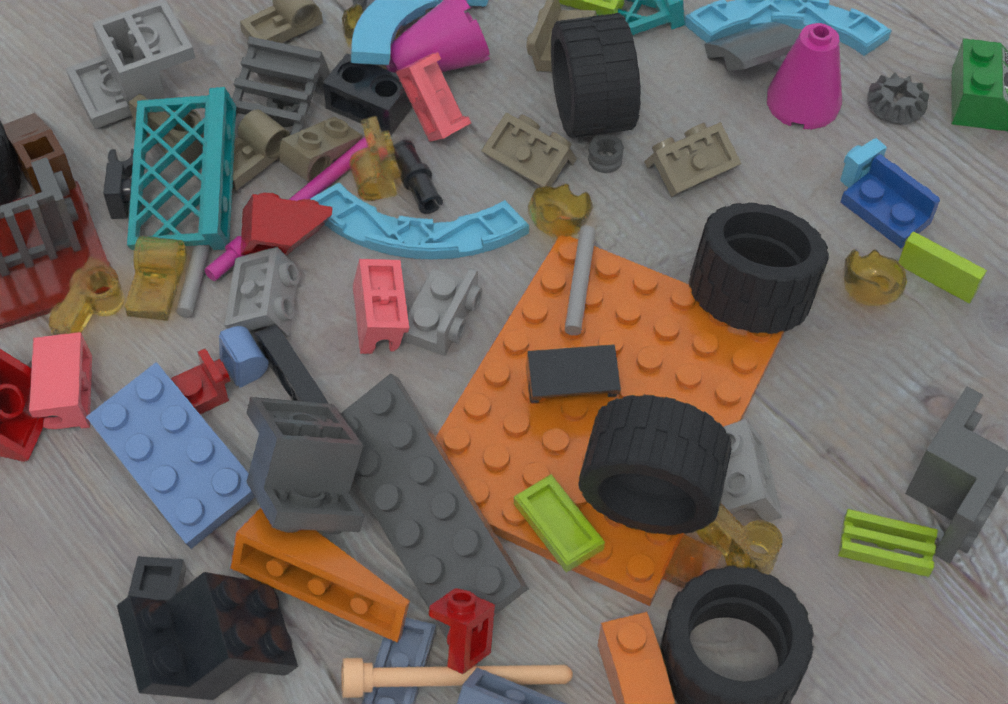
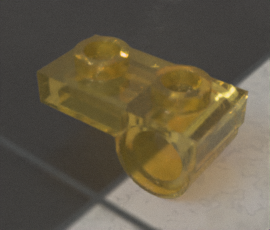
M376 116L361 120L367 148L358 150L349 160L358 194L367 201L397 196L394 180L401 177L395 156L388 157V155L395 154L389 130L381 132Z
M149 236L138 237L133 258L135 274L124 306L127 316L169 320L188 255L182 240Z
M90 256L83 269H77L72 276L70 291L63 303H57L50 314L49 327L52 334L82 333L92 314L111 316L117 313L122 308L125 297L116 271L106 265L104 261ZM101 287H110V290L106 293H94Z
M721 502L715 521L702 530H696L697 535L705 544L713 545L725 557L727 566L751 567L759 569V572L767 575L774 569L783 544L782 534L774 524L764 520H756L743 526ZM759 545L768 553H757L749 546Z

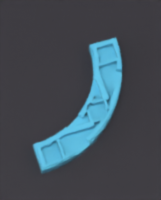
M375 0L366 8L355 26L351 44V63L389 65L390 47L396 37L397 30L401 26H406L414 19L425 15L427 9L435 8L443 0ZM466 0L469 6L485 7L488 3V0Z
M719 0L685 16V26L706 43L767 22L782 23L801 30L810 24L823 23L837 31L840 42L853 48L863 56L889 40L892 31L879 21L856 9L851 8L850 11L829 5L830 0H733L729 2Z
M339 182L310 198L317 201L319 205L333 207L331 217L324 224L333 232L370 250L405 258L432 260L472 256L505 246L529 234V224L505 200L485 210L459 216L455 221L433 223V219L406 216L394 218L379 213L376 207L357 198Z

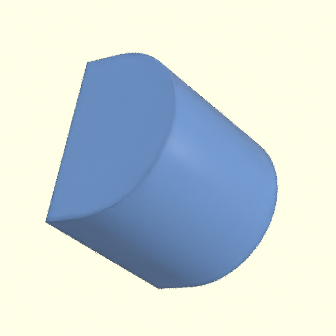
M235 326L220 332V360L223 362L236 386L241 388L259 379L268 368V360L249 330L243 326Z

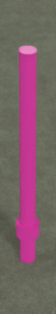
M376 130L369 132L288 200L310 199L323 192L383 142L381 134ZM237 236L225 246L226 251L204 269L206 275L212 281H216L235 265L236 258L245 256L240 255L241 236Z

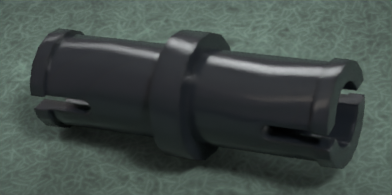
M399 141L394 145L395 149L390 150V154L402 173L401 182L403 186L411 191L421 213L430 214L439 209L438 205L443 204V199L438 194L431 180L432 172L427 164L422 163L412 141Z

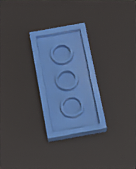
M157 362L86 416L178 535L191 549L255 498L246 482L248 472Z

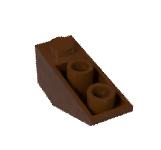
M36 113L3 125L16 161L34 194L41 193L42 191L31 162L46 157L53 173L62 171L69 190L77 187L64 150L51 128Z

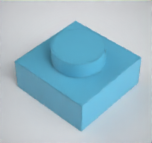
M874 138L863 146L857 145L852 148L844 158L845 166L840 181L848 188L869 172L873 158L879 154L885 155L887 147L880 140Z

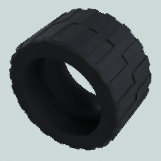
M620 13L556 21L552 28L551 69L560 120L564 131H566L570 138L634 129L637 125L641 106L638 58L629 24Z
M752 202L731 204L728 207L724 206L717 209L715 213H712L704 225L690 273L689 287L692 289L691 293L694 299L700 303V306L706 312H709L718 321L730 325V327L747 330L752 333L771 334L778 333L779 331L785 332L802 324L806 316L809 315L829 260L828 246L825 240L821 238V234L809 222L790 211L768 204L763 205Z
M655 395L625 396L622 399L612 400L606 406H602L595 417L579 476V489L585 500L596 511L616 523L626 525V527L648 533L666 535L688 534L696 530H702L714 522L718 515L732 451L731 438L726 434L725 428L719 422H716L711 415L697 409L696 406L677 401L673 398L657 397Z
M725 566L720 569L713 568L704 571L702 575L689 580L682 591H678L673 599L671 609L668 611L660 644L672 694L678 704L791 703L813 655L814 646L812 645L814 632L804 604L799 602L796 594L790 587L783 585L779 582L778 578L771 574L767 575L759 572V569ZM715 618H735L745 621L763 632L772 643L777 654L778 667L774 673L752 681H738L723 677L709 669L699 659L692 647L690 634L698 625Z

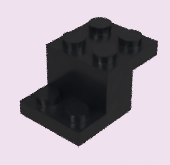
M203 572L167 601L128 596L117 605L136 685L140 694L214 700L251 672L286 676L298 667L292 647V639L287 632L279 606L278 595L273 587L262 582Z

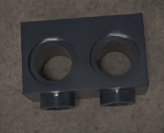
M348 53L323 81L326 109L388 136L394 133L413 108L397 73L374 64L351 63V55Z

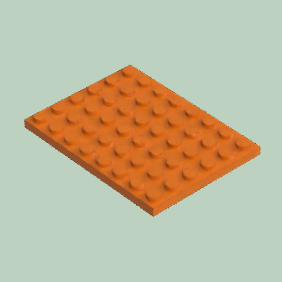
M561 233L435 438L495 535L559 564L514 505L515 495L552 474L605 542L604 550L573 568L572 571L651 606L686 534H654L626 527V525L616 523L602 513L600 514L585 500L578 483L595 417L600 408L606 406L612 400L622 399L625 396L655 395L657 397L673 398L677 401L696 406L697 409L711 415L723 427L741 421L785 332L779 331L778 333L771 334L752 333L747 330L730 327V325L715 319L713 315L706 312L700 306V303L694 299L689 284L594 246L582 330L579 335H569L564 329L578 239ZM615 344L621 387L620 394H617V397H608L607 393L541 398L539 403H530L525 367L527 351Z

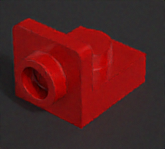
M206 348L197 352L200 365L170 378L200 415L229 401L225 384L231 382L223 362L220 359L213 361Z
M458 588L451 590L429 606V617L450 626L447 635V644L449 646L447 667L465 674L491 653L495 604L475 596L470 591Z

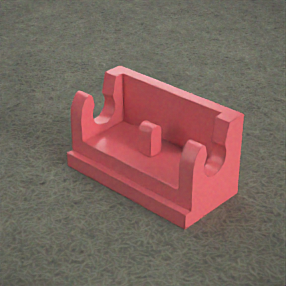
M438 52L432 53L396 71L429 142L444 139L471 124L469 116H462L437 61L441 60Z
M359 259L353 282V294L360 354H372L376 348V343L380 340H389L390 351H395L401 344L403 334L409 331L401 261Z
M81 332L33 338L29 412L32 417L58 416L44 419L43 427L46 429H63L79 426L81 429L90 428V422L86 416L90 414L92 354Z

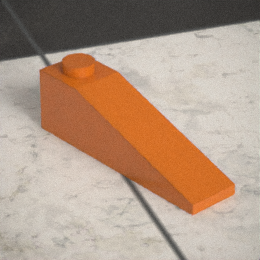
M260 508L236 532L230 569L392 641L398 642L400 640L410 601L318 531L299 529L297 532L288 533L272 528L266 515Z
M648 612L602 622L597 646L616 704H675L663 656Z

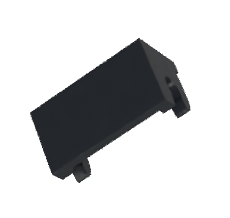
M615 344L527 351L525 367L530 403H539L541 398L601 393H607L608 397H617V394H620L621 387Z

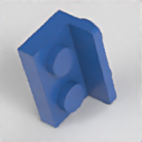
M879 154L873 158L869 172L843 192L840 203L899 248H902L913 231L919 234L932 223L940 198L928 187L923 186L904 172L897 164L892 163Z

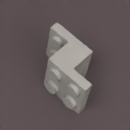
M157 0L93 22L102 56L66 68V71L94 129L132 116L128 102L139 94L148 100L165 99L159 71L195 59L193 46L167 1Z

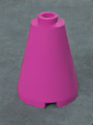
M443 0L395 39L390 47L389 65H385L386 69L396 73V71L437 52L441 57V60L437 61L442 72L477 65L490 60V52L477 20H473L469 12L464 13L465 10L470 8L467 1Z
M814 23L802 29L769 84L767 106L772 115L783 124L791 126L792 122L804 124L803 129L812 130L825 127L834 121L842 106L840 40L837 31L826 24Z

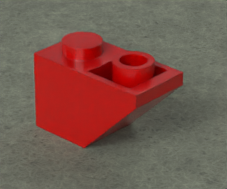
M268 192L253 194L242 210L240 255H249L278 247L287 256L323 227L331 217L333 207L319 205L317 201L311 199H301L298 201L282 199L279 195Z

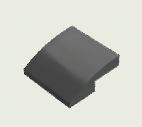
M767 22L705 43L704 46L708 58L724 56L728 71L743 70L787 55L800 32L782 23Z

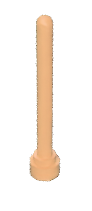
M342 658L341 692L342 698H362L363 693H372L373 687L462 686L476 668L519 685L567 684L571 681L573 673L567 665L474 666L465 674H461L447 666L373 668L372 663H363V658Z

